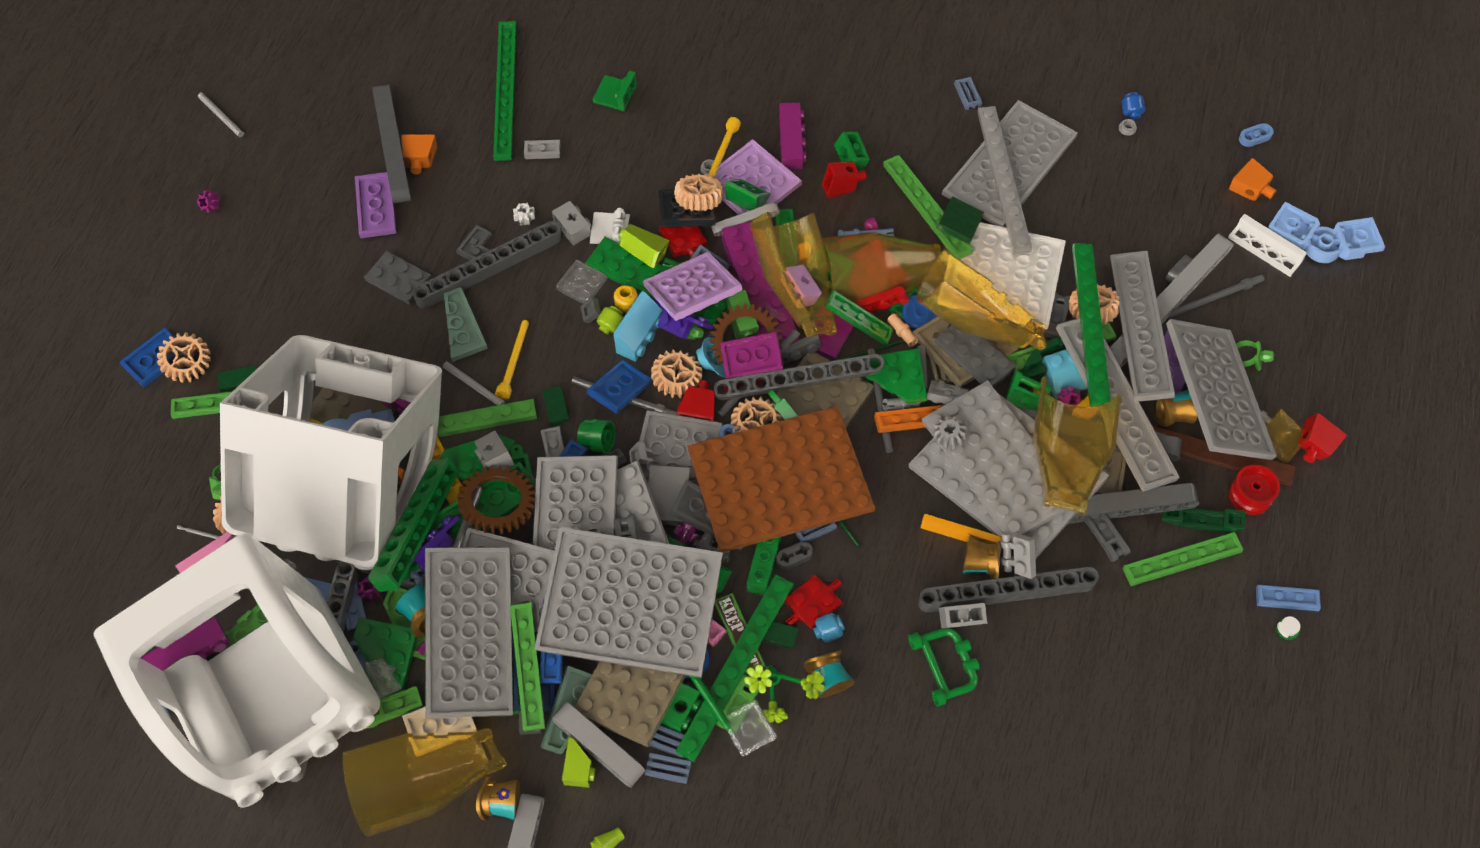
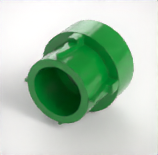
M600 419L583 421L578 428V443L592 452L609 453L615 442L614 423Z

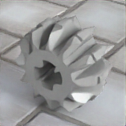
M947 416L945 421L939 419L937 421L938 425H934L933 438L937 440V445L944 444L945 450L948 446H951L954 450L955 444L961 447L962 441L966 440L965 433L967 432L966 426H963V421H956L955 416L952 420H949Z

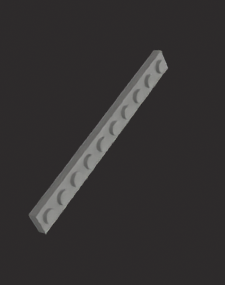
M996 107L978 108L977 113L1013 254L1029 253L1032 251V245Z

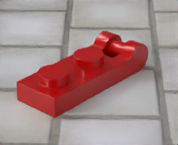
M899 286L854 303L872 314L899 303L905 305L909 302V297L905 289Z

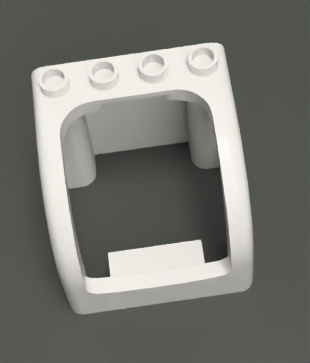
M306 335L291 337L220 403L222 525L224 529L230 534L237 536L249 534L258 541L276 545L282 551L291 552L298 550L314 554L317 559L322 561L339 560L354 564L356 568L361 570L373 569L430 461H432L439 423L442 369L436 365ZM314 380H316L315 386L392 403L398 398L411 402L394 423L375 418H364L356 421L346 431L309 422ZM284 391L283 415L268 412V405ZM411 449L405 476L397 495L398 466Z
M249 534L233 538L99 626L94 632L97 644L122 697L153 743L186 776L211 790L236 800L238 806L242 808L258 802L263 797L262 790L275 781L282 783L296 777L301 771L300 765L312 756L323 757L334 751L338 746L337 740L349 731L358 732L370 726L375 720L374 714H376L380 707V699L321 591ZM246 588L250 589L262 612L268 619V622L209 661L198 655H191L180 659L162 671L141 659L153 646L166 648L240 599L238 591ZM162 706L175 712L188 740L175 726Z

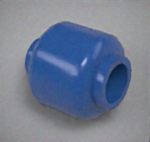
M1137 92L1126 94L1121 101L1123 115L1130 117L1132 120L1139 119L1146 110L1144 97Z

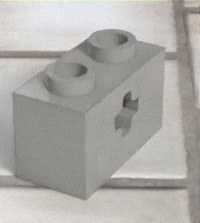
M571 201L552 211L553 221L559 223L561 231L572 245L591 236L590 227L592 225L587 217L584 218L577 205L574 206Z
M496 431L474 441L477 449L474 451L486 470H489L490 466L497 470L499 465H501L502 471H504L507 467L514 466L506 447Z
M985 603L939 608L941 628L987 624Z

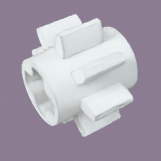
M519 203L517 208L513 209L514 221L519 220L521 226L530 225V222L535 220L534 207H529L528 203Z

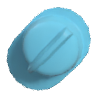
M705 338L702 347L696 351L700 365L704 369L715 371L718 375L726 378L725 369L723 368L724 363L718 364L717 361L720 357L714 358L713 354L716 351H712L710 348L715 345L710 343L712 338Z

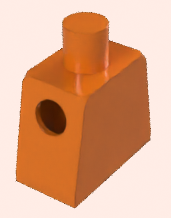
M401 135L403 160L405 166L411 168V173L420 174L421 168H430L438 147L435 135Z
M1253 158L1233 178L1229 190L1252 201H1256L1261 194L1271 199L1277 191L1270 186L1273 175Z

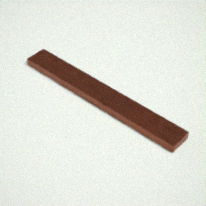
M1152 426L1154 431L1180 438L1182 440L1181 455L1235 471H1240L1245 466L1253 464L1262 465L1276 474L1280 484L1291 486L1293 482L1295 466L1274 460L1209 451L1204 440Z

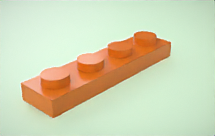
M944 405L875 412L874 418L878 433L926 428L922 418Z

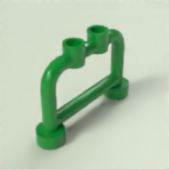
M941 628L920 636L917 632L908 635L912 650L923 649L939 689L932 691V698L937 707L946 705L947 699L975 689L978 684L976 670H979L980 667L976 658L970 659L968 652L971 651V645L968 639L962 640L959 633L952 628ZM944 636H950L954 640L955 649L961 656L964 670L970 677L968 684L950 690L928 642Z

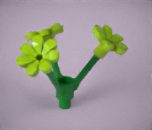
M756 665V670L754 668L747 670L750 677L744 679L746 684H751L749 690L753 693L757 689H759L760 693H765L766 686L770 687L771 702H769V710H762L760 717L761 722L767 721L768 723H772L774 720L776 723H781L783 719H788V715L783 708L777 709V702L775 701L774 687L779 683L780 679L800 683L806 691V696L810 699H817L819 697L818 691L823 692L825 690V686L821 684L824 681V676L819 671H813L812 675L800 679L777 672L771 665L767 666L765 671H763L762 665Z

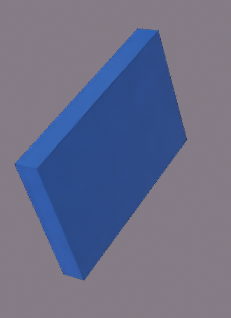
M163 328L119 362L143 388L164 373L161 372V366L157 363L159 360L157 353H161L159 346H164L163 340L169 342V336L176 338L166 328ZM171 353L169 356L170 365L175 358L174 353Z
M622 360L589 387L587 395L617 414L652 384V379Z

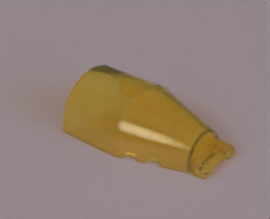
M765 212L752 220L749 227L764 278L797 326L804 329L807 337H814L818 334L835 335L837 328L834 314L825 308L829 297V288L831 287V281H828L827 272L830 271V265L814 213L796 221L774 227L769 212ZM804 264L822 292L814 305L805 306L802 299L797 298L793 290L795 285L793 281L789 282L785 271H787L786 267Z
M876 232L819 237L816 242V249H822L825 246L828 253L832 291L835 290L853 303L899 286L908 292L916 287L921 288L932 282L943 281L945 271L939 244L929 245Z
M944 249L919 287L916 299L920 305L964 334L1017 348H1024L1029 344L1038 350L1046 348L1047 343L1044 338L1045 326L1043 323L1035 319L1018 303L1014 306L1006 299L1008 295L1004 291L1000 294L992 287L994 283L947 250Z
M1043 376L1040 384L1032 439L1044 489L1043 506L1049 508L1053 506L1075 511L1078 515L1084 516L1087 511L1088 498L1115 449L1121 395L1117 394L1109 403L1099 406L1081 407L1057 401L1048 395L1045 390L1047 377Z
M487 728L476 732H448V735L427 733V735L413 736V733H406L343 752V773L349 801L357 823L364 835L370 837L434 816L490 773L504 769L507 763L499 754L492 738L493 733L491 729ZM482 742H485L493 760H488L481 745Z

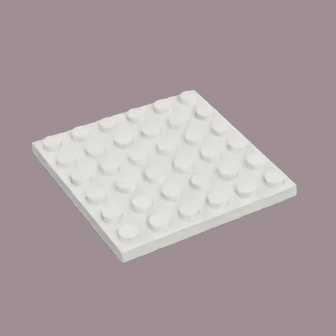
M980 222L969 244L973 249V253L958 261L955 260L951 253L949 254L937 305L1048 329L1066 240L1029 233L1032 251L1029 253L1013 254L1007 228Z

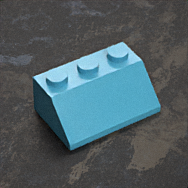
M643 291L614 332L616 353L634 362L637 361L639 356H643L647 344L653 341L656 330L660 328L657 324L663 312Z
M1067 349L1043 357L1041 365L1045 364L1048 368L1045 379L1049 385H1052L1051 391L1055 399H1058L1056 396L1061 391V388L1067 390L1068 386H1072L1079 391L1088 389Z

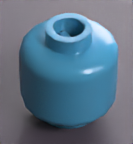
M828 613L816 619V627L813 630L817 639L822 638L825 643H829L841 638L845 627L839 615Z

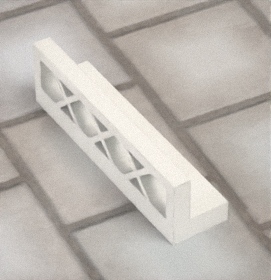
M1246 214L1240 218L1238 225L1228 236L1229 239L1289 277L1301 265L1307 254L1304 250ZM1240 231L1245 234L1246 238H1239L1235 234ZM1252 242H1258L1262 248H1255L1252 246ZM1267 252H1274L1277 258H1271ZM1283 262H1290L1294 266L1290 270L1284 266Z

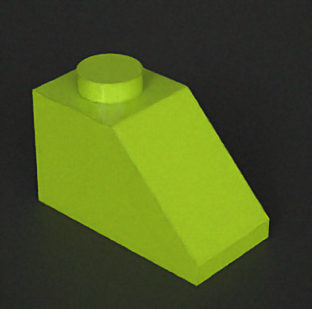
M569 737L562 776L563 784L590 788V782L595 780L596 769L593 768L591 760L577 742Z

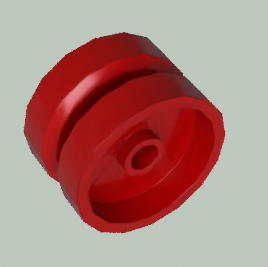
M1254 464L1245 466L1238 472L1229 488V499L1237 510L1246 511V515L1256 516L1263 514L1277 498L1280 491V482L1276 474L1267 467Z

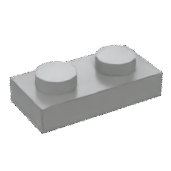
M560 140L525 141V159L560 158Z

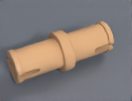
M897 314L889 316L887 322L896 330V334L902 337L909 347L915 346L918 343V338L911 332L910 326L904 324Z

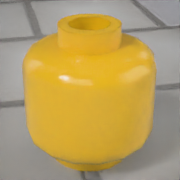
M623 285L614 292V304L623 313H628L638 298V294L632 286Z

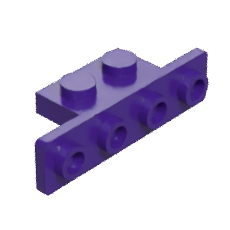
M653 300L658 306L662 307L657 300ZM663 309L657 324L658 327L683 339L688 338L693 323L711 330L714 329L712 325L708 324V319L700 316L696 318L697 314L695 313L675 321L665 309Z
M458 515L446 516L441 521L442 525L437 530L433 529L426 535L427 539L422 543L413 560L424 572L425 548L453 547L454 541L446 531L460 519Z

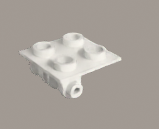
M617 208L614 213L594 212L590 244H599L604 236L620 244L621 239L619 235L621 230L629 225L630 214H625L622 208Z

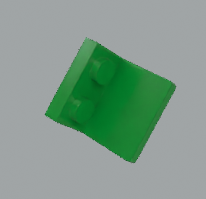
M629 71L627 76L623 77V80L605 75L593 97V103L625 111L637 87L636 72Z

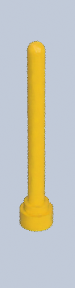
M730 117L726 123L727 132L708 176H713V179L733 133L737 132L741 126L740 120L735 117Z
M523 320L503 382L497 386L495 395L501 399H509L512 392L510 383L529 326L527 320Z

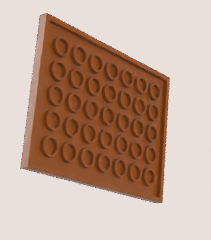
M838 406L687 445L719 552H727L875 511L874 503Z

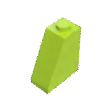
M632 224L623 228L619 235L621 239L619 246L652 268H655L665 256L670 241Z

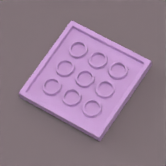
M751 140L722 162L715 175L718 182H721L723 190L722 201L738 215L748 212V210L726 200L725 184L728 180L741 178L771 193L764 205L770 203L778 204L802 185L801 179L754 140Z
M709 252L643 281L644 287L675 321L742 291L741 283Z

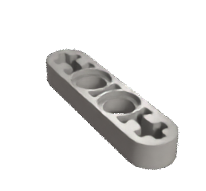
M770 203L715 223V226H711L714 236H721V228L754 220L758 223L780 214L777 203Z

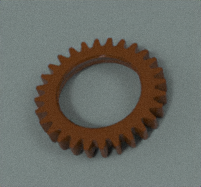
M746 303L743 309L736 305V311L730 307L729 315L722 312L724 319L717 318L720 325L713 324L717 331L710 332L715 337L710 339V343L715 344L710 348L712 351H716L713 354L714 358L720 357L717 361L718 364H722L723 357L720 343L723 342L724 332L731 322L741 317H752L759 320L766 327L768 333L777 331L779 335L782 331L781 329H776L779 323L778 321L773 322L775 320L774 315L768 317L770 313L768 310L762 313L763 308L761 306L756 310L755 304H752L750 309H748ZM778 336L779 341H783V338Z
M499 465L497 470L490 466V471L483 467L482 473L476 470L475 477L468 475V481L464 480L463 487H459L457 501L460 515H463L464 521H468L469 526L475 524L477 531L483 526L484 533L491 528L493 535L496 529H499L500 534H503L504 528L511 532L512 525L518 529L519 522L524 525L526 519H530L531 513L534 512L535 491H533V484H530L529 478L524 479L523 473L517 476L516 469L510 473V467H507L504 471H502L501 465ZM495 480L509 482L521 492L520 504L515 511L503 517L483 515L474 507L472 502V493L477 487Z

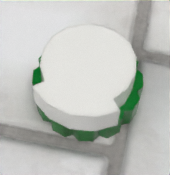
M1283 617L1276 625L1277 633L1285 640H1293L1299 635L1301 630L1299 621L1294 617Z

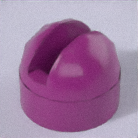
M874 217L865 221V230H879Z

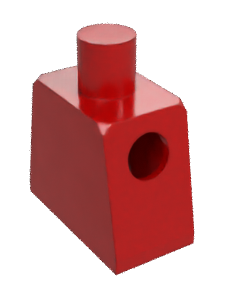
M854 162L828 163L822 182L827 198L855 191L858 181L866 180L865 170L858 171Z
M700 380L697 387L690 386L687 388L678 407L677 416L714 422L715 392L708 389L709 382Z
M1319 413L1307 417L1298 441L1299 446L1306 450L1303 456L1304 460L1314 463L1316 459L1321 460L1329 457L1346 438L1347 434Z

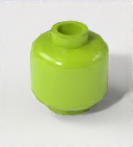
M614 306L603 308L597 318V323L600 325L599 330L605 334L614 333L624 319L622 316L623 312Z

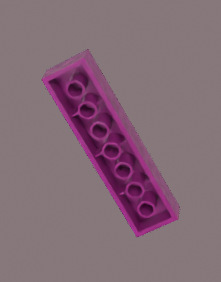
M754 220L721 228L722 243L734 277L741 283L742 290H746L751 306L755 304L756 310L761 306L763 308L762 313L768 310L770 312L768 317L774 315L775 320L773 322L778 321L779 323L776 329H781L782 331L778 336L786 339L796 328L757 221ZM756 319L758 335L768 333L762 322ZM799 336L794 340L793 343L800 340Z

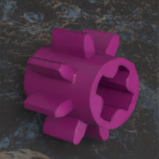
M205 190L203 194H198L197 204L201 211L207 210V213L214 212V209L220 208V198L217 192L211 193L210 190Z
M1068 386L1067 390L1061 388V391L1056 396L1059 400L1058 405L1070 411L1071 407H1076L1082 401L1079 396L1080 391L1072 386Z
M683 522L682 525L677 523L673 531L677 535L675 539L687 546L690 542L696 543L699 534L696 532L697 528L686 522Z
M368 577L362 582H358L361 589L356 591L358 596L362 595L363 602L369 600L374 603L375 599L382 597Z

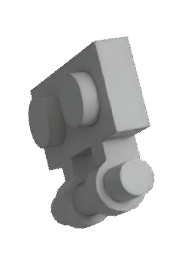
M931 380L927 400H931L934 403L948 404L967 393L969 389L958 385L946 384L945 381L941 380L939 382Z
M1003 532L1000 543L1001 548H1003L1001 564L1004 565V571L1011 572L1012 566H1014L1015 574L1032 579L1036 576L1035 538L1017 534L1013 536L1011 541L1010 532ZM1011 549L1014 550V556H1011Z

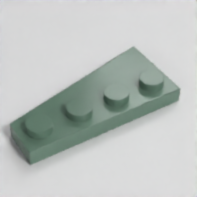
M462 288L444 293L452 362L488 349Z
M570 666L565 667L562 684L559 686L540 748L557 754H563L570 736L552 721V718L565 703L575 707L592 674Z

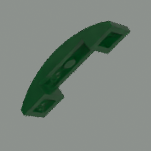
M1061 337L1051 339L1039 346L1025 362L1022 373L1041 365L1043 357L1065 349L1066 347Z
M1190 508L1162 512V521L1187 529L1208 532H1239L1245 530L1246 511L1225 509L1224 512Z

